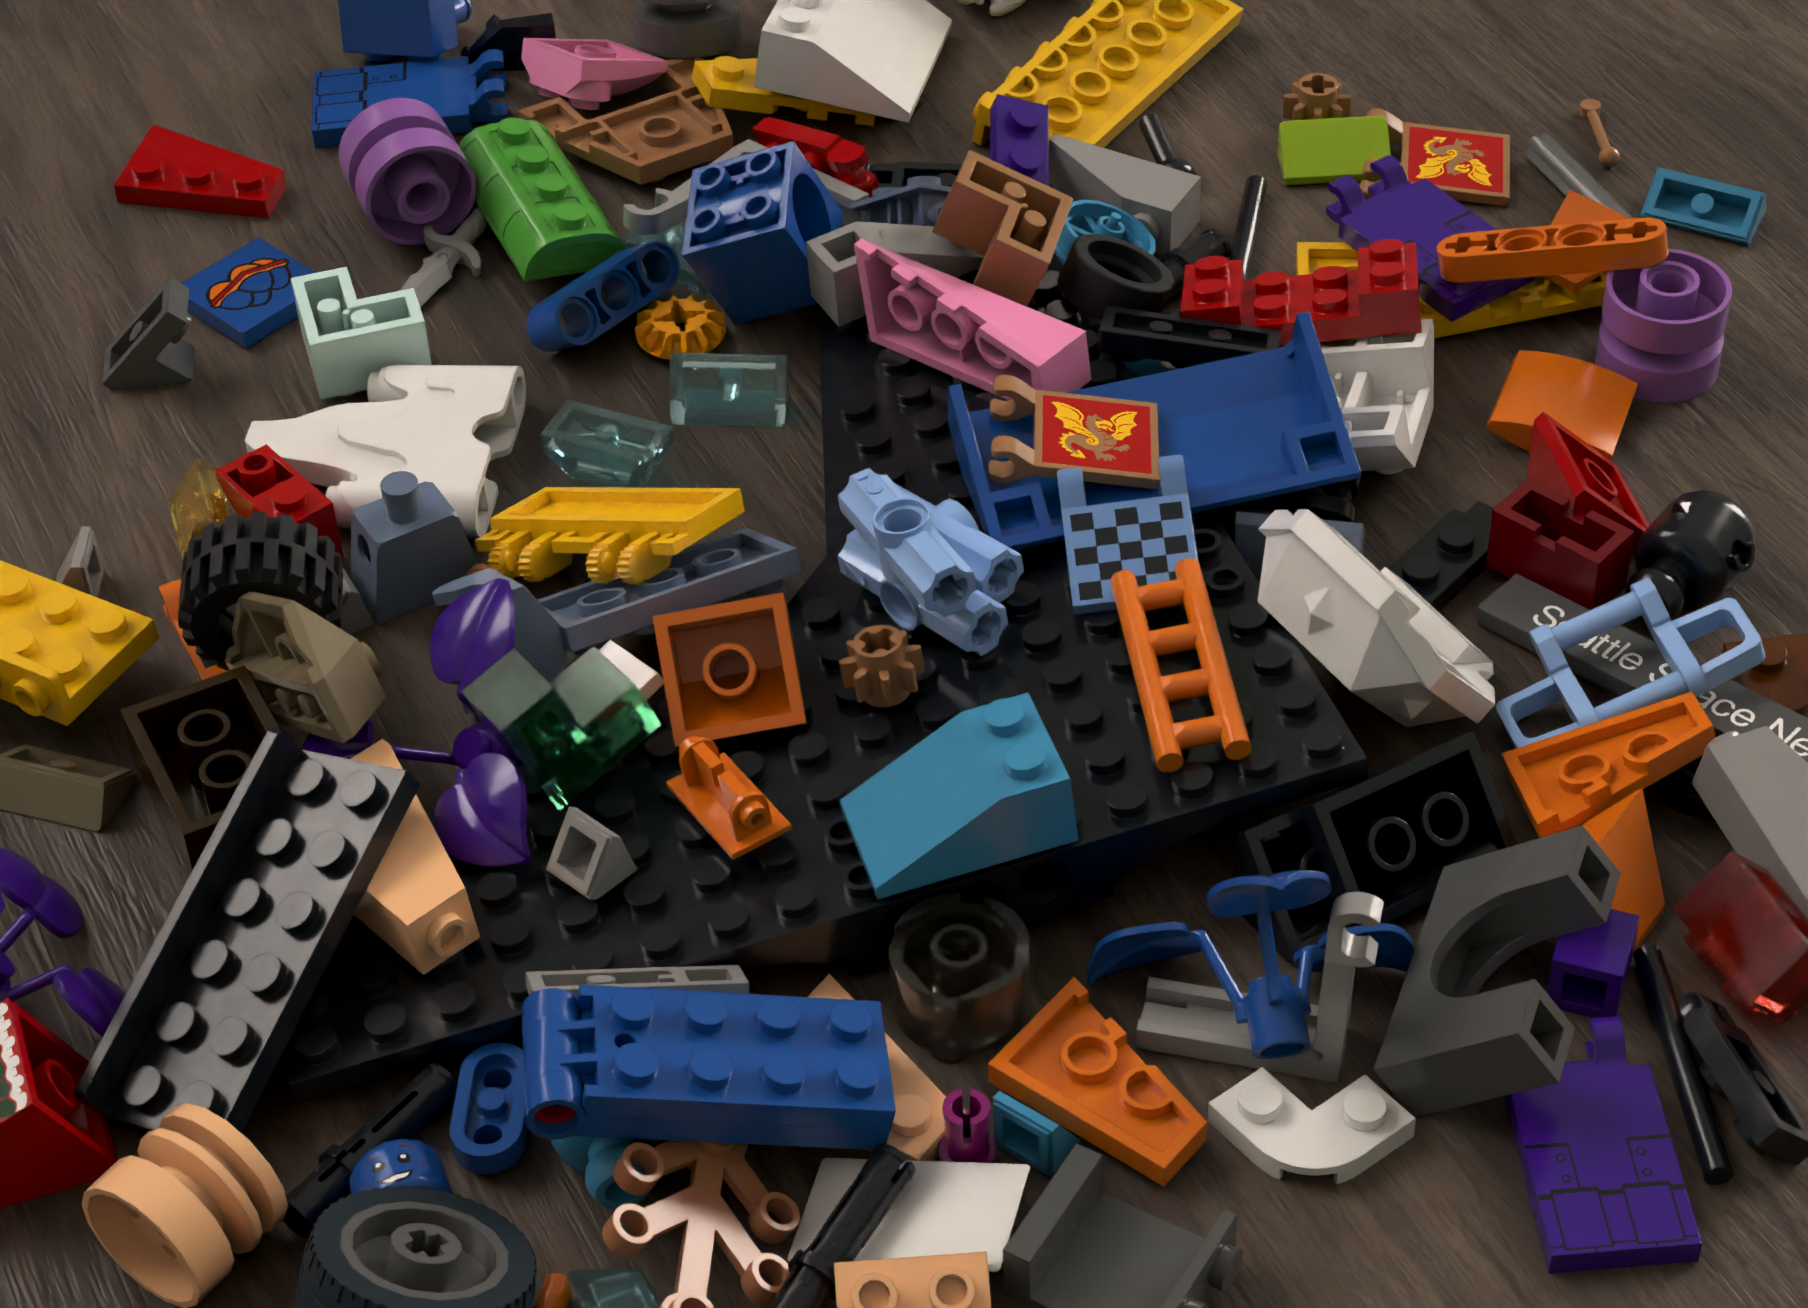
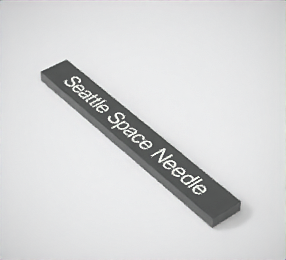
M1516 573L1477 607V623L1537 654L1529 635L1530 630L1546 623L1550 628H1553L1590 610ZM1622 625L1562 651L1573 673L1618 696L1672 673L1654 641ZM1728 680L1711 689L1710 692L1696 698L1713 724L1716 737L1730 731H1737L1742 734L1768 726L1808 763L1807 717L1732 680Z

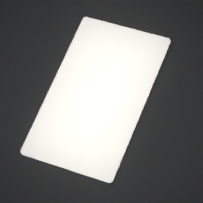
M824 1158L821 1161L787 1258L789 1262L797 1250L801 1249L804 1252L813 1242L868 1159ZM905 1160L898 1169H902L906 1162H912L915 1166V1174L907 1182L903 1190L900 1191L887 1214L854 1261L987 1251L988 1272L999 1271L1003 1262V1249L1008 1243L1030 1166L1028 1164Z

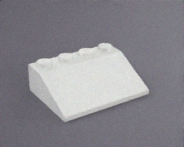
M778 0L761 30L754 87L909 123L951 30L952 19L926 0Z

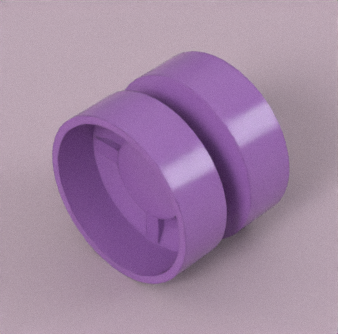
M411 98L383 100L364 109L350 122L344 131L338 151L340 168L370 224L382 237L403 245L425 244L424 227L426 225H433V230L437 234L447 235L456 229L467 217L476 197L477 184L475 174L442 117L430 105Z
M1669 249L1667 259L1651 267L1609 271L1605 283L1602 305L1603 319L1599 327L1595 364L1637 382L1638 386L1633 397L1634 399L1654 403H1675L1690 400L1705 393L1716 382L1724 344L1723 333L1727 326L1732 297V285L1726 273L1715 263L1700 255L1677 249Z

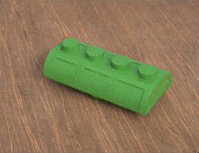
M514 117L505 118L499 123H491L475 128L464 136L458 146L475 174L477 184L475 202L524 281L588 272L615 253L628 249L545 125L535 120H524Z

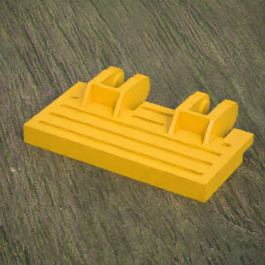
M545 487L491 517L489 521L492 531L477 538L475 543L478 552H490L488 554V565L496 568L512 580H514V577L523 576L524 580H528V582L544 581V578H549L571 565L573 554L579 553L588 554L586 556L587 561L585 565L587 569L585 571L588 573V578H591V582L608 584L612 580L622 578L623 583L639 584L644 583L643 581L651 579L670 567L672 555L678 554L744 513L745 509L740 488Z

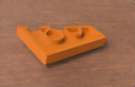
M1075 976L988 1063L989 1083L1163 1187L1207 1140V1121L1156 1065L1145 1064L1127 1044V1033L1112 1017L1105 1020L1089 1002V992Z

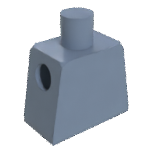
M397 471L386 475L380 483L382 498L357 508L351 515L350 579L359 592L368 613L377 625L434 602L432 592L435 589L464 577L466 572L477 564L460 519L453 507L433 482L424 481L418 484L417 477L406 471Z

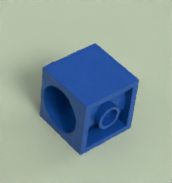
M794 141L761 149L753 153L692 169L682 256L734 325L817 304L811 296L806 241L841 228L843 212Z

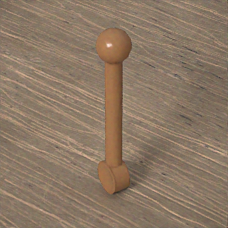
M1584 99L1580 102L1579 115L1590 122L1601 150L1598 155L1599 162L1604 167H1614L1620 160V153L1616 148L1611 147L1599 118L1601 103L1595 99Z

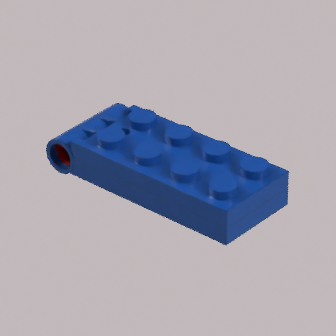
M579 984L577 998L566 990L548 988L533 992L525 999L522 1005L526 1126L531 1133L540 1138L556 1140L565 1139L570 1136L863 1150H873L876 1145L887 1143L896 1108L880 1001Z

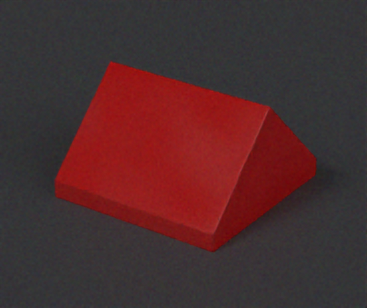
M1542 412L1534 419L1527 479L1529 478L1569 498V509L1583 516L1593 510L1633 530L1634 538L1631 553H1634L1640 535L1650 525L1617 465L1545 412Z

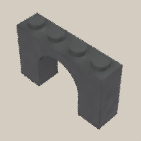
M1583 825L1443 867L1373 1069L1384 1085L1391 1090L1414 1117L1559 1083L1575 1027L1536 979L1480 994L1477 993L1496 969L1521 950L1547 939L1606 924L1621 873Z

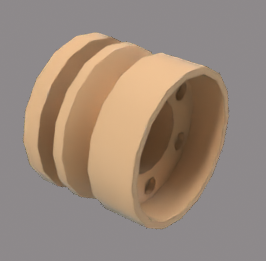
M185 1103L174 1107L161 1120L160 1128L149 1131L140 1139L138 1147L139 1157L130 1155L119 1159L84 1192L82 1207L90 1228L100 1244L116 1263L144 1289L163 1301L182 1308L196 1306L231 1272L234 1263L233 1253L243 1254L252 1251L259 1244L262 1233L272 1231L285 1218L288 1209L283 1185L269 1162L253 1143L228 1121L210 1110Z

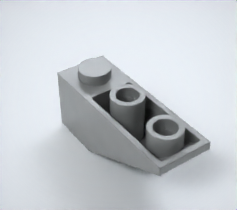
M856 221L806 241L811 296L838 326L866 316L854 243L861 238L956 278L979 269L984 256L967 248L958 247L948 239L933 233L934 226Z

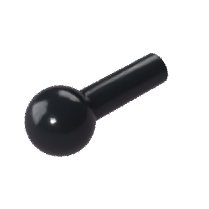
M1152 113L1143 116L1139 121V127L1156 164L1197 175L1194 167L1188 161L1177 158L1158 115Z

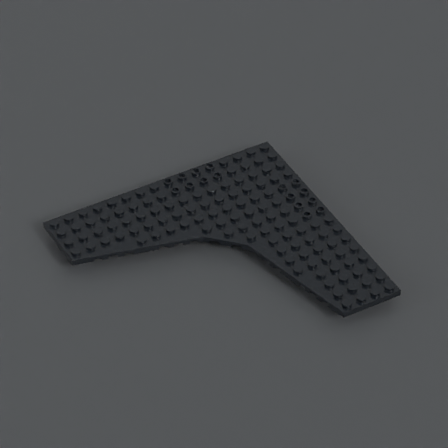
M1054 253L1028 307L1086 331L1092 380L1080 389L1132 379L1121 360L1114 358L1110 353L1096 352L1100 325L1094 317L1074 306L1061 293L1057 279L1063 266ZM979 269L964 274L958 279L973 284ZM818 304L827 556L787 604L807 724L713 741L718 747L719 755L725 752L791 823L792 830L734 860L729 857L667 787V781L682 774L679 764V747L674 745L667 699L631 715L602 743L592 744L583 738L520 768L526 788V836L531 861L508 867H484L463 862L447 853L465 886L480 938L423 975L360 919L353 915L282 1053L289 1087L295 1103L298 1104L469 1052L486 1044L498 1043L523 1035L522 1005L529 996L526 989V972L737 964L741 970L779 964L821 963L848 966L851 976H855L1114 897L1113 886L1128 873L1161 851L1194 834L1242 816L1367 779V757L1291 634L1257 602L1260 584L1213 509L1192 513L1191 516L1198 562L1202 570L1252 746L1250 754L1243 759H1229L1225 755L1222 742L1181 749L1184 762L1177 771L1165 773L1157 768L1117 610L1074 615L1065 540L1016 551L1022 555L1024 572L1015 585L1014 593L1000 602V604L1006 607L1008 625L1002 631L998 645L983 656L978 655L974 651H964L923 624L909 631L896 624L886 612L879 596L840 572L837 555L843 549L847 535L855 527L842 514L838 494L845 489L851 475L870 468L876 474H887L895 484L935 506L947 499L959 502L972 515L978 530L984 533L963 479L947 422L948 386L961 383L968 412L990 408V401L992 399L1007 400L870 341L866 316L838 326ZM1184 605L1145 612L1149 630L1189 623ZM874 625H889L899 631L905 630L907 631L909 645L921 646L925 672L916 675L918 690L910 692L907 699L891 707H875L865 701L860 703L857 701L855 687L848 688L844 687L839 660L849 657L846 642L854 640V637L861 630ZM1196 649L1157 656L1162 676L1201 669ZM1028 692L1070 777L1079 840L877 900L841 810L840 799L960 712L989 704L995 700L1006 699ZM1209 695L1169 702L1174 723L1214 716ZM569 807L578 808L620 836L637 868L634 873L597 900H589L546 870ZM434 809L426 814L435 829Z

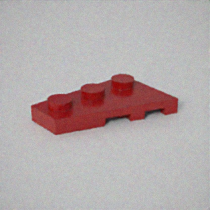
M154 124L114 184L118 203L268 219L287 188L283 169Z

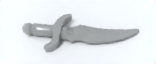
M479 207L473 210L469 218L460 225L453 235L437 234L431 224L424 227V241L433 254L423 259L421 269L412 274L401 289L414 288L420 309L439 288L452 279V271L456 263L469 267L472 275L475 277L481 275V259L479 253L472 245L486 230L489 223Z

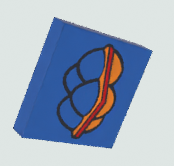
M258 237L181 284L189 288V313L247 349L298 318L291 278L317 272Z

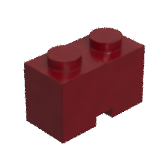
M1528 478L1492 509L1486 566L1508 578L1517 573L1589 610L1612 601L1626 588L1634 531L1593 510L1583 516L1569 509V498Z

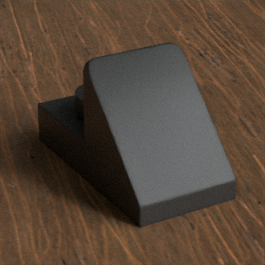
M169 277L105 349L102 385L115 390L185 383L193 378L195 349L192 344L182 339L191 322V315L188 313L189 288Z

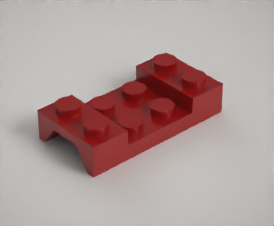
M1383 239L1371 243L1369 247L1358 248V270H1347L1341 266H1326L1315 270L1312 274L1295 276L1273 271L1260 274L1253 280L1244 279L1242 259L1228 260V258L1223 256L1204 257L1197 260L1194 264L1185 265L1180 313L1183 317L1282 330L1280 345H1287L1291 341L1297 314L1308 311L1319 342L1421 333L1420 284L1416 242L1404 244L1397 239Z

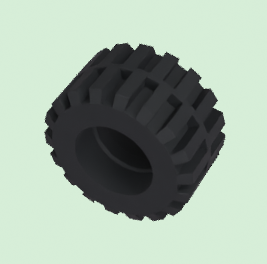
M252 512L251 517H241L239 514L226 516L224 524L212 522L203 527L202 535L193 536L188 543V550L184 552L178 610L179 628L183 629V639L188 646H196V654L205 661L216 660L217 667L230 671L225 659L227 649L234 645L232 626L238 598L249 591L294 600L338 628H341L343 561L340 553L334 552L335 544L328 536H317L318 528L307 522L299 525L294 523V517L280 514L278 518L268 517L266 512Z

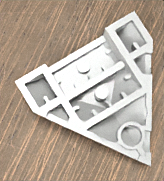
M1421 319V333L1356 338L1355 341L1328 348L1322 342H1319L1361 471L1375 470L1380 474H1394L1405 469L1415 468L1434 408L1433 319Z

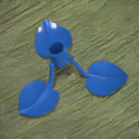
M1293 870L1275 873L1270 877L1253 875L1232 878L1214 885L1207 894L1208 909L1217 917L1231 918L1257 913L1266 976L1250 981L1248 983L1249 994L1243 997L1207 932L1204 930L1188 932L1187 926L1179 922L1136 926L1106 935L1095 946L1086 971L1088 985L1090 986L1094 981L1134 966L1202 951L1234 1006L1236 1022L1238 1024L1248 1023L1253 1056L1259 1059H1278L1300 1054L1311 1047L1305 1015L1312 1012L1309 1000L1312 972H1323L1327 934L1319 939L1318 944L1303 947L1294 953L1293 961L1295 968L1298 969L1296 987L1292 986L1289 975L1279 974L1271 911L1305 907L1324 899L1331 891L1329 876L1320 871ZM1379 923L1370 928L1365 925L1346 928L1349 933L1356 936L1370 935L1379 943L1376 962L1371 967H1385L1408 971L1415 950L1411 937L1403 928L1387 923Z

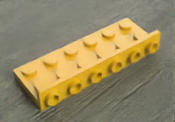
M1094 0L1090 8L1079 18L1072 17L1063 28L1061 34L1054 40L1043 42L1033 58L1024 66L1014 67L1004 83L994 92L987 91L981 96L972 114V118L976 121L972 142L982 147L990 140V107L997 94L1047 105L1049 138L1056 133L1104 148L1237 27L1244 8L1229 0Z
M0 560V699L19 706L29 715H41L68 726L160 638L154 619Z

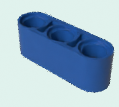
M652 241L615 253L537 304L530 311L527 318V332L530 340L538 349L552 353L593 341L676 284L680 275V262L676 252L664 242ZM642 263L646 269V277L642 271ZM601 288L605 292L607 305L603 302ZM560 314L566 323V333L560 324Z

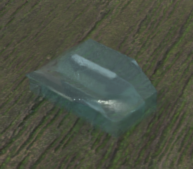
M569 399L540 434L543 453L571 478L604 487H636L649 481L675 440L673 426Z

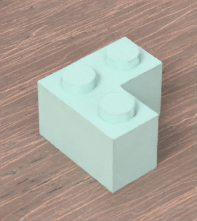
M347 267L291 278L300 329L320 400L336 396H350L359 391L367 390L370 373L380 372L383 367L393 365H432L425 321L414 288L357 299Z

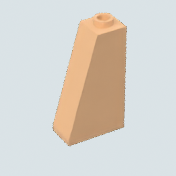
M383 738L350 758L352 760L403 770L391 745ZM415 794L354 915L424 975L480 938V934L465 886Z

